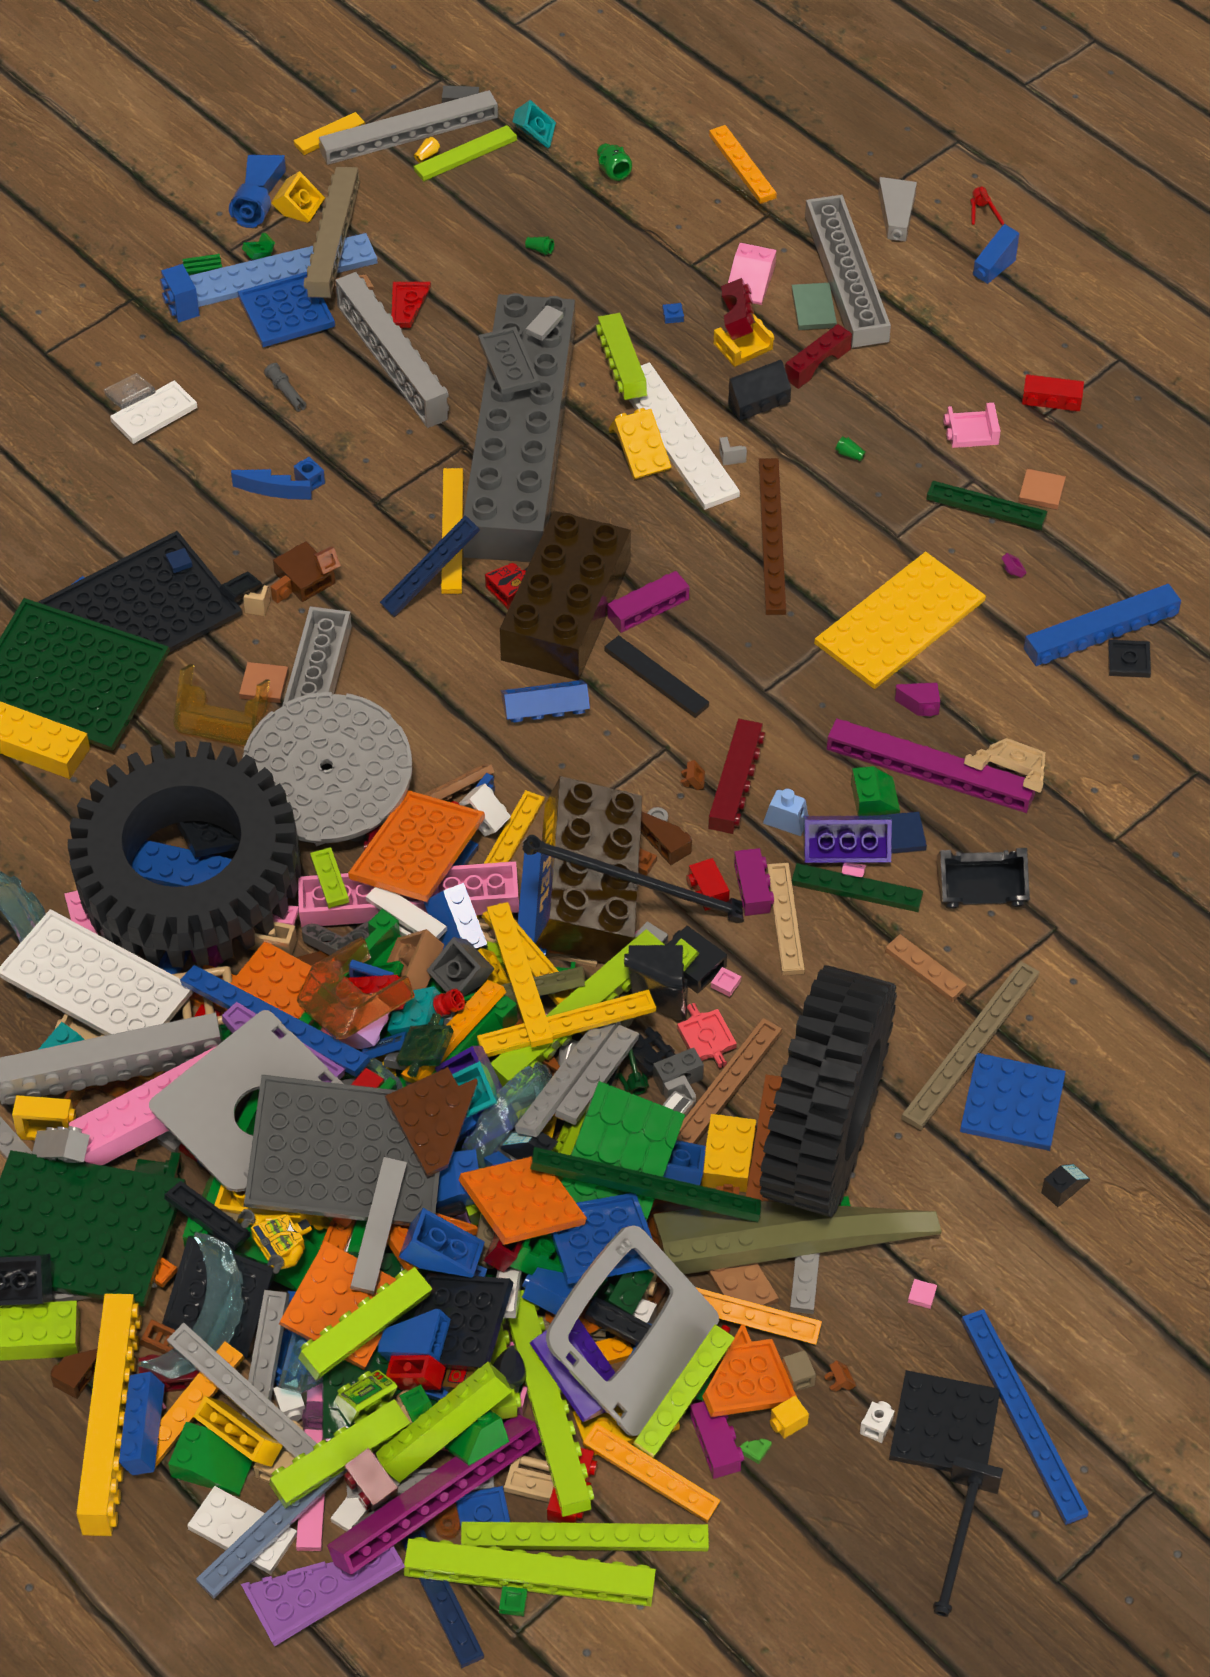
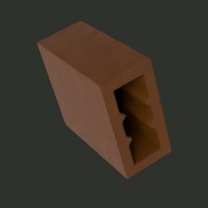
M307 541L273 559L274 573L280 579L285 575L291 579L292 592L301 602L335 584L334 570L324 575L320 573L314 558V554L317 552Z

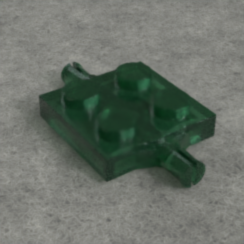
M438 1013L432 1014L428 1024L410 1026L396 1061L399 1066H410L407 1072L410 1077L414 1076L415 1078L419 1068L422 1066H440L454 1031L451 1025H438L441 1019V1015Z

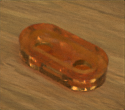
M455 1502L433 1517L438 1536L445 1540L454 1539L460 1532V1520ZM445 1522L452 1523V1525L449 1527H446L443 1524Z

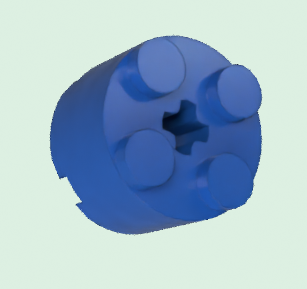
M243 183L229 204L231 217L233 218L234 216L237 223L243 227H257V225L264 221L271 208L269 191L264 187Z

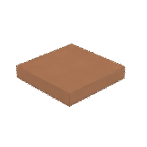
M1027 469L1019 502L1058 510L1066 476Z
M247 662L239 693L240 699L281 703L289 672L288 667Z

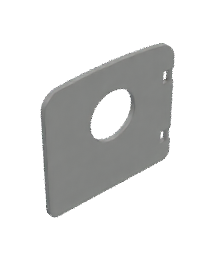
M263 1010L150 1100L149 1108L226 1189L240 1192L246 1190L253 1136L245 1133L238 1127L234 1117L235 1109L242 1097L251 1091L260 1089L261 1075L321 1081L319 1078L325 1074L332 1081L331 1083H344L329 1071L271 1011ZM278 1028L285 1034L281 1039L273 1033Z

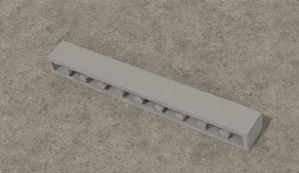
M490 90L321 136L319 137L320 152L326 164L329 165L498 118V104Z

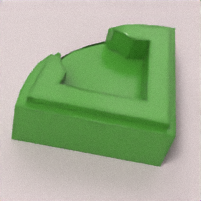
M766 1439L746 1441L740 1447L744 1456L759 1464L770 1449L772 1442Z

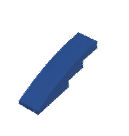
M271 469L231 470L233 487L270 497L312 500L311 480L291 481V475H272Z

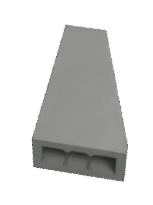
M880 177L878 194L887 239L906 242L916 196L917 182Z

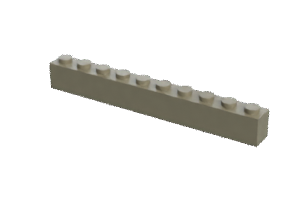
M336 167L335 173L331 175L328 197L325 198L326 208L322 209L323 219L319 221L320 231L316 232L317 242L313 244L314 254L310 255L307 278H304V289H307L308 297L331 298L360 184L358 167Z

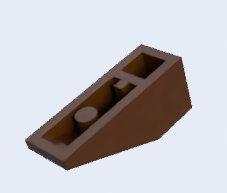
M641 811L640 833L670 865L691 854L692 838L687 832L684 833L679 826Z

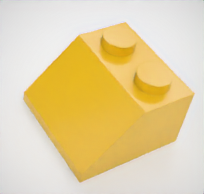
M299 171L285 180L271 203L283 216L308 223L325 197Z

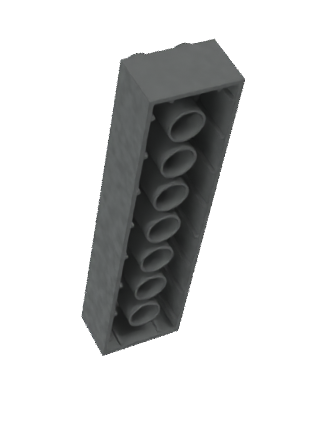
M517 293L510 295L498 294L493 332L516 326L540 380V386L502 395L489 364H487L464 516L466 515L480 531L463 547L465 558L530 562L550 520L575 338V299H562L558 296L547 298L531 297ZM548 305L563 312V318L541 341L526 334V328Z

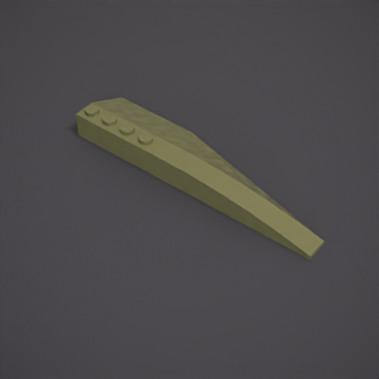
M761 1201V1213L758 1222L698 1208L653 1214L660 1249L683 1274L941 1234L942 1232L936 1211L838 1206L837 1212L833 1213V1216L830 1217L781 1202Z

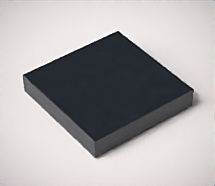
M1108 640L1109 676L1150 678V641Z

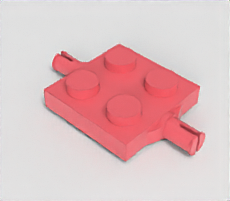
M692 1003V1006L689 1004L687 1009L691 1017L677 1024V1029L688 1050L695 1048L701 1061L714 1058L719 1068H722V1065L723 1067L726 1066L727 1062L722 1054L735 1049L737 1043L718 1009L700 1013L695 1003Z

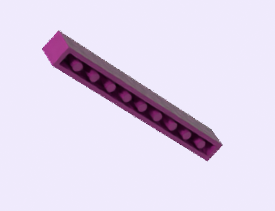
M836 718L828 735L827 750L1024 813L1028 812L1035 795L1034 790L1023 786L1025 777L998 770L988 765L979 770L964 764L965 758L941 752L928 746H922L906 739H900L887 733H881L868 727H862L849 721Z
M517 1414V1417L503 1423L509 1439L508 1443L470 1466L455 1456L329 1543L327 1547L334 1565L352 1575L541 1443L535 1422Z

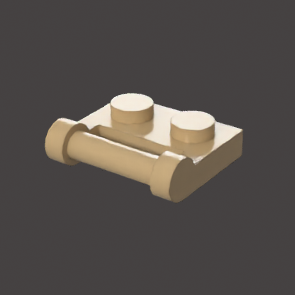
M524 1455L513 1461L506 1479L504 1492L549 1502L554 1487L551 1475L519 1468L520 1465L550 1472L547 1461Z

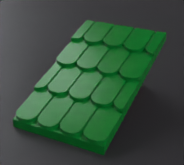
M599 1081L571 1156L663 1177L685 1114ZM562 1177L561 1183L576 1203L630 1193ZM636 1194L647 1221L654 1198Z

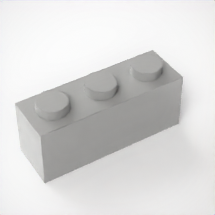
M68 1126V1128L57 1127V1129L47 1127L46 1130L37 1131L32 1154L55 1161L58 1158L67 1163L84 1162L90 1135L82 1133L81 1128Z

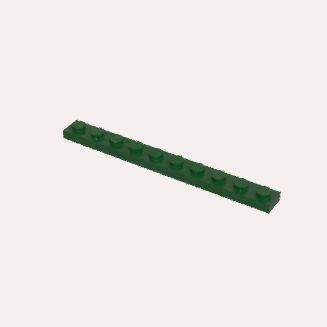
M534 1147L532 1152L531 1170L744 1220L758 1222L760 1218L761 1200L537 1147Z

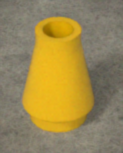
M433 137L426 138L413 155L415 160L421 163L438 153L440 144Z

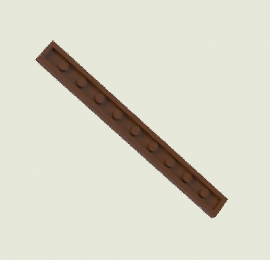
M759 458L765 615H786L779 458Z

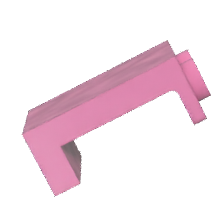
M986 403V410L982 412L953 413L952 406L947 407V414H944L943 420L944 426H948L946 435L947 440L951 441L952 448L999 445L1000 427L994 403Z

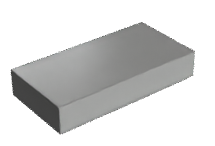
M547 305L528 325L526 334L543 341L562 320L563 312Z

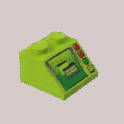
M376 1370L373 1373L367 1371L358 1378L359 1381L352 1386L348 1383L337 1391L339 1394L335 1398V1403L350 1425L359 1416L365 1413L368 1415L373 1412L374 1408L385 1400L387 1402L391 1401L398 1386L380 1370Z

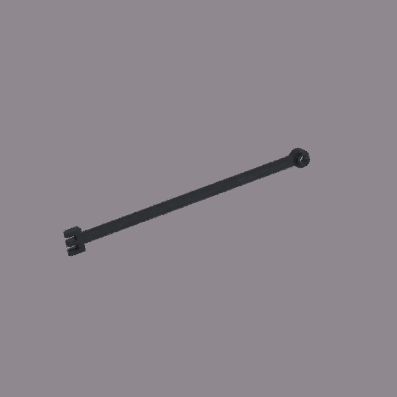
M529 835L523 841L522 850L527 855H533L537 852L727 913L728 920L736 923L744 921L743 904L740 900L730 898L725 902L544 843L535 835Z

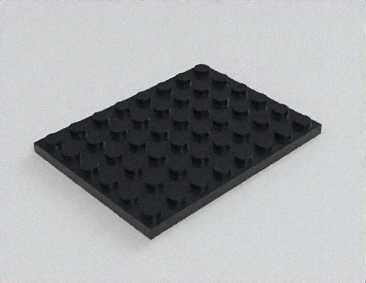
M178 531L38 601V603L169 646V653L243 615L240 606L219 591L222 584ZM185 548L193 567L173 573L166 559V554Z

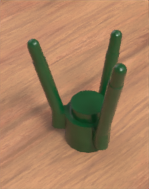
M631 1049L629 1051V1058L633 1073L628 1075V1080L626 1081L618 1068V1078L626 1092L630 1091V1094L641 1095L647 1091L649 1083L645 1074L642 1072L641 1075L638 1072L633 1050Z

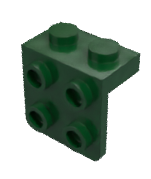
M649 1270L609 1276L606 1285L603 1286L596 1296L632 1315L650 1284L654 1273Z

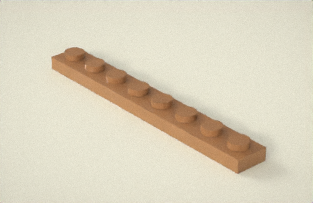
M764 1018L760 1021L685 1117L677 1137L678 1141L693 1144L699 1141L709 1128L711 1114L719 1115L781 1035L782 1028Z

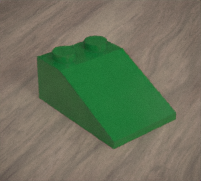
M186 1422L168 1465L171 1477L211 1489L216 1486L229 1494L240 1497L254 1461L246 1457L209 1428Z

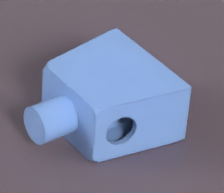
M791 789L777 790L769 805L763 824L801 836L804 831V816H808L806 800L796 796Z

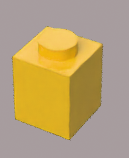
M793 1396L771 1409L770 1425L776 1433L779 1432L785 1439L808 1425L809 1413L798 1398Z

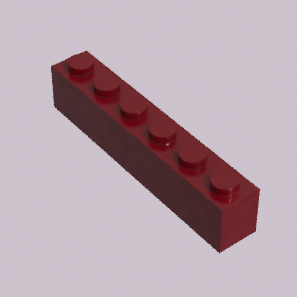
M738 718L709 814L708 829L734 834L735 827L740 826L742 814L739 813L740 810L745 809L747 798L744 796L745 793L749 794L751 781L749 779L755 775L756 765L754 762L755 760L759 761L761 753L759 745H763L766 732H762L763 723Z

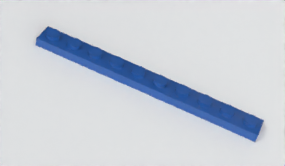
M196 965L180 979L182 986L226 1009H229L238 1002L256 1014L263 1010L271 1011L302 1043L343 1067L345 1072L355 1077L370 1062L368 1055Z
M982 1309L962 1316V1323L995 1388L999 1390V1396L1065 1525L1088 1517L1089 1512L985 1310Z

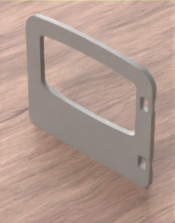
M632 1225L623 1227L581 1276L549 1325L546 1342L551 1353L566 1366L572 1376L597 1403L616 1420L622 1430L629 1436H637L641 1433L712 1327L718 1324L719 1315L650 1236L640 1227ZM631 1249H634L669 1287L670 1295L654 1323L619 1370L608 1381H605L569 1342L568 1335L602 1282L619 1261ZM568 1353L577 1360L574 1365L566 1358ZM616 1404L624 1411L621 1417L614 1410Z

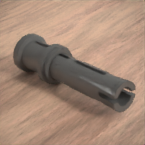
M277 363L268 365L264 370V375L272 380L275 388L282 391L297 412L304 410L307 404L289 383L287 374L282 373Z

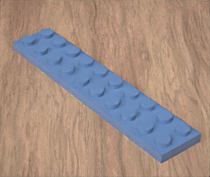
M366 233L345 239L337 273L378 263L377 256ZM313 246L190 275L196 287L198 307L237 298V291L307 272V267L310 266V255L314 254Z

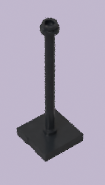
M958 1456L954 1458L950 1482L968 1486L941 1596L939 1602H934L933 1605L935 1608L934 1613L947 1617L952 1611L949 1601L977 1491L980 1489L998 1494L1003 1472L1002 1468Z

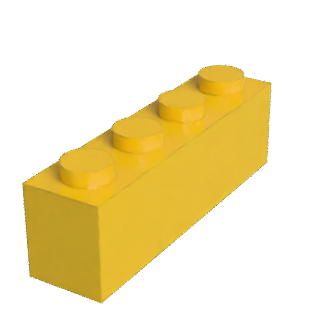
M204 1396L193 1416L254 1462L272 1467L283 1447L281 1443L223 1401Z

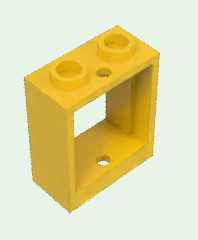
M16 1095L12 1113L16 1133L21 1140L35 1141L37 1131L46 1130L47 1127L56 1129L57 1127L68 1128L69 1123L76 1119V1109H73L71 1099Z

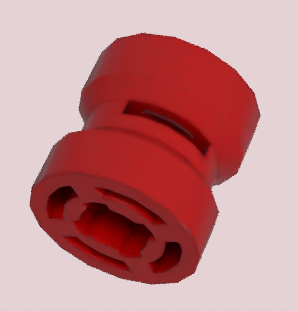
M458 989L449 990L446 994H438L433 999V1007L436 1013L443 1017L452 1012L460 1011L465 1006L463 994Z

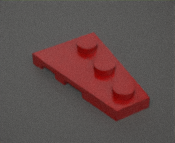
M393 282L391 316L396 326L411 328L431 288V282Z

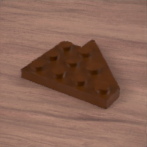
M448 1067L385 1096L391 1112L426 1177L448 1168L478 1085V1080L475 1078L458 1086Z

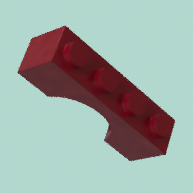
M740 278L721 286L722 297L729 309V312L724 315V323L731 339L735 340L754 332L753 324L755 320L752 315L754 310L751 305L753 300L750 295L752 291L749 284H745L743 279Z
M837 324L785 363V371L789 383L797 389L801 388L812 379L815 370L824 359L831 355L839 359L850 351L852 333Z

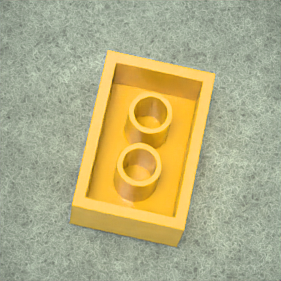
M711 1114L701 1186L716 1188V1186H724V1184H733V1187H740L739 1192L747 1191L755 1140L756 1119Z

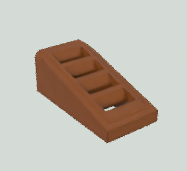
M151 1319L139 1345L165 1355L177 1352L173 1347H169L167 1339L176 1330ZM153 1332L158 1333L155 1340L150 1338ZM162 1335L167 1336L163 1344L159 1342Z

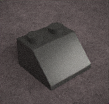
M453 937L426 971L446 992L458 989L465 996L480 987L493 972L494 968L467 939Z

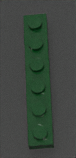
M932 481L926 500L1042 530L1048 512L937 481Z
M796 863L792 877L793 886L919 912L923 897V890L846 875Z

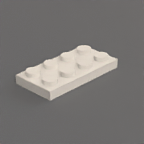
M174 380L111 415L110 419L134 444L197 408V402Z
M214 1486L187 1526L188 1530L227 1550L265 1513ZM288 1527L251 1564L271 1575L297 1537V1531Z

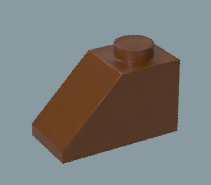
M98 1348L65 1356L60 1363H56L50 1375L53 1387L78 1399L94 1377Z

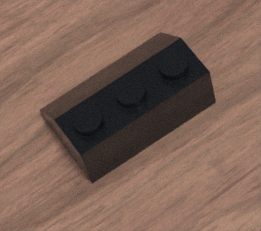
M782 360L729 379L728 407L739 421L790 402L791 386Z

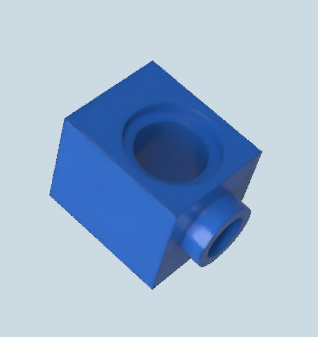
M310 456L294 465L295 480H311L312 491L325 484L324 470Z

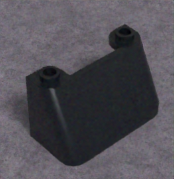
M1016 848V851L1010 852L1008 850L987 853H961V851H958L955 855L951 853V850H940L937 854L941 904L946 905V908H959V905L1004 903H1011L1012 907L1024 906V902L1030 900L1027 848Z
M629 945L628 954H624V967H629L632 987L629 990V995L649 989L656 1006V1011L676 1020H687L688 981L684 979L683 945Z

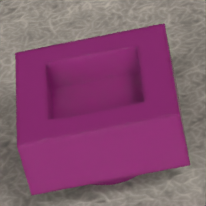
M1009 553L1002 557L1005 564L1004 568L1010 575L1014 574L1022 578L1027 573L1019 558Z

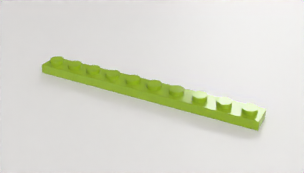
M461 1522V1545L472 1543L482 1548L496 1546L502 1549L617 1551H708L709 1549L708 1524Z

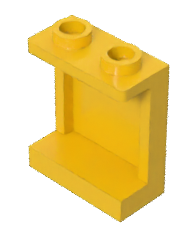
M752 314L755 320L753 324L754 332L732 340L729 333H725L721 327L714 330L713 344L734 367L773 350V333L754 314Z

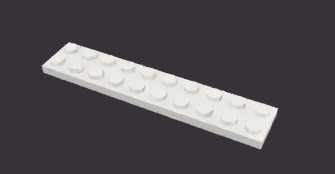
M651 363L641 365L647 383V396L632 398L629 401L635 410L645 408V410L652 409L668 458L705 510L740 497L739 489Z

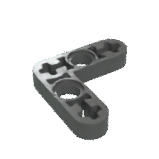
M370 920L343 937L318 924H307L302 928V938L305 943L339 960H346L369 936L368 922Z

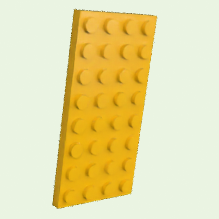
M925 551L817 636L814 644L873 689H876L985 601L986 595Z

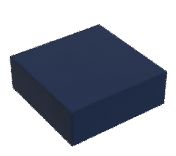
M185 548L166 554V559L173 573L193 567Z

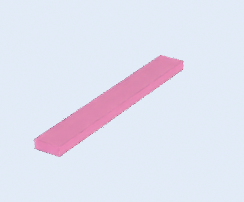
M309 1372L304 1432L316 1443L322 1441V1377L315 1380ZM325 1493L298 1518L297 1551L322 1550Z

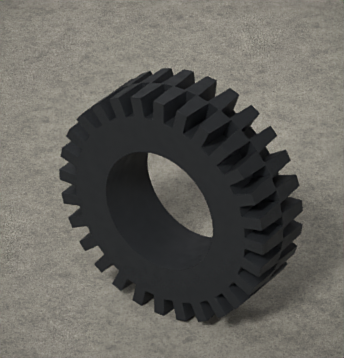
M186 741L175 742V758L166 759L160 744L150 747L152 763L145 765L138 753L135 752L127 756L128 775L114 764L106 770L109 786L97 779L90 785L92 801L81 798L77 805L79 819L72 818L70 823L72 839H68L69 862L81 905L85 914L88 913L91 925L97 932L103 930L105 939L116 945L121 941L123 948L135 955H138L143 948L146 960L154 965H159L164 950L167 951L172 967L183 968L185 951L189 950L193 951L198 966L209 965L207 948L217 946L224 961L233 957L232 939L235 937L245 950H248L255 945L254 927L264 935H268L274 928L273 914L283 919L288 912L287 897L294 899L298 890L296 878L301 876V854L291 803H287L285 790L280 783L274 784L273 775L266 767L258 772L254 758L246 754L238 763L234 749L223 746L216 760L210 742L200 741L196 757L190 756ZM203 821L212 823L232 833L240 842L234 858L220 873L195 885L171 887L156 884L143 878L131 867L135 854L145 840L158 830L179 822Z
M824 965L823 970L820 969L818 972L817 980L814 979L810 995H807L804 1002L803 1016L799 1015L796 1024L795 1039H791L788 1048L789 1058L787 1065H783L781 1072L782 1083L780 1089L776 1091L774 1099L776 1107L769 1120L768 1129L770 1133L765 1141L763 1150L765 1156L761 1163L762 1175L760 1186L762 1187L760 1194L763 1198L830 1217L833 1216V1213L837 1212L838 1205L841 1204L844 1192L847 1191L851 1172L854 1173L858 1151H861L864 1143V1132L870 1123L871 1108L873 1103L876 1102L878 1094L876 1090L878 1082L882 1078L884 1070L882 1065L888 1053V1039L893 1028L892 1019L895 1014L896 1005L894 1004L897 998L895 983Z

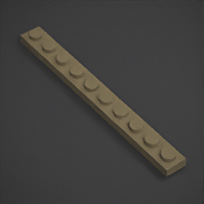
M1022 961L1019 962L904 1111L902 1120L919 1130L924 1127L976 1059L977 1054L983 1050L1039 977L1038 970Z

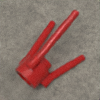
M982 186L975 188L972 192L973 198L970 200L972 204V225L975 224L976 204L979 206L989 204L1001 225H1004V221L988 196L986 188Z

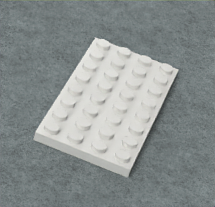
M51 909L0 966V978L104 1035L168 1023L194 993L182 986L178 977Z

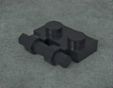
M651 1027L646 1028L644 1031L648 1038L644 1039L639 1033L638 1040L632 1047L636 1065L647 1078L653 1075V1063L676 1055L674 1053L675 1050L662 1040L660 1033L654 1031ZM656 1045L660 1051L656 1052L652 1047Z

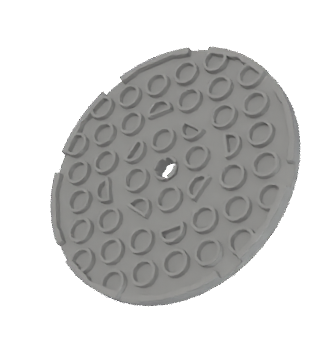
M319 692L300 696L285 702L283 707L275 712L271 711L258 723L244 747L243 757L247 754L254 758L258 772L266 767L273 775L274 784L280 783L286 793L287 803L290 802L292 806L298 840L305 842L336 843L359 837L377 828L401 804L408 791L412 776L410 745L402 727L381 706L363 697L348 693L340 695L332 694V692ZM328 763L332 765V769L322 771L321 766Z

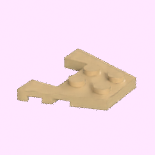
M1005 738L990 745L987 750H978L974 756L971 754L967 755L964 764L982 770L988 762H992L1000 768L1014 770L1017 774L1026 776L1023 783L1024 787L1041 793L1046 752Z

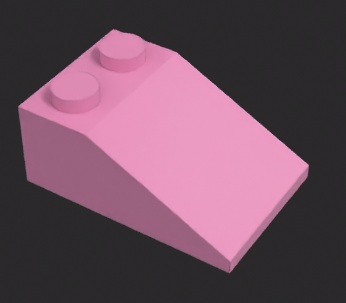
M740 243L728 283L740 278L743 279L745 284L748 283L752 291L750 295L753 304L762 305L776 266V250Z

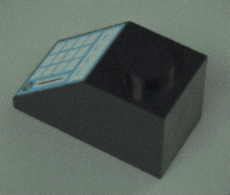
M515 1132L510 1134L500 1149L519 1160L532 1157L534 1147L554 1151L558 1141L543 1132H540L537 1137Z
M1074 1164L1060 1165L1044 1178L1041 1193L1055 1206L1059 1207L1090 1181V1178Z

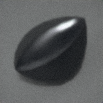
M512 1345L498 1356L493 1366L506 1377L510 1388L514 1389L524 1383L526 1367L520 1353Z

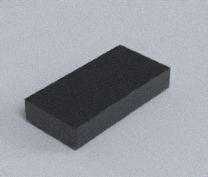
M247 571L222 584L219 591L235 602L243 598L245 594L249 595L250 592L252 593L260 589L262 582Z

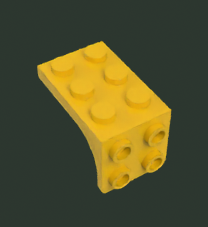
M645 408L635 410L633 414L627 415L623 413L615 417L616 419H614L609 427V432H616L633 480L671 469V464L652 409L645 410Z

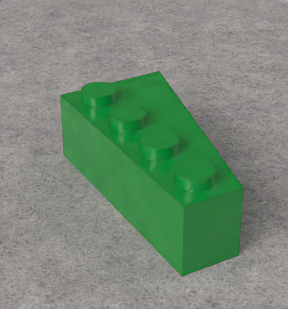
M551 1233L525 1239L517 1258L510 1265V1267L533 1275L537 1267L564 1273ZM606 1277V1279L602 1282V1284H601V1285L599 1286V1288L596 1290V1292H595L594 1295L592 1296L591 1300L594 1299V1297L599 1293V1291H600V1290L603 1288V1286L607 1283L608 1277Z

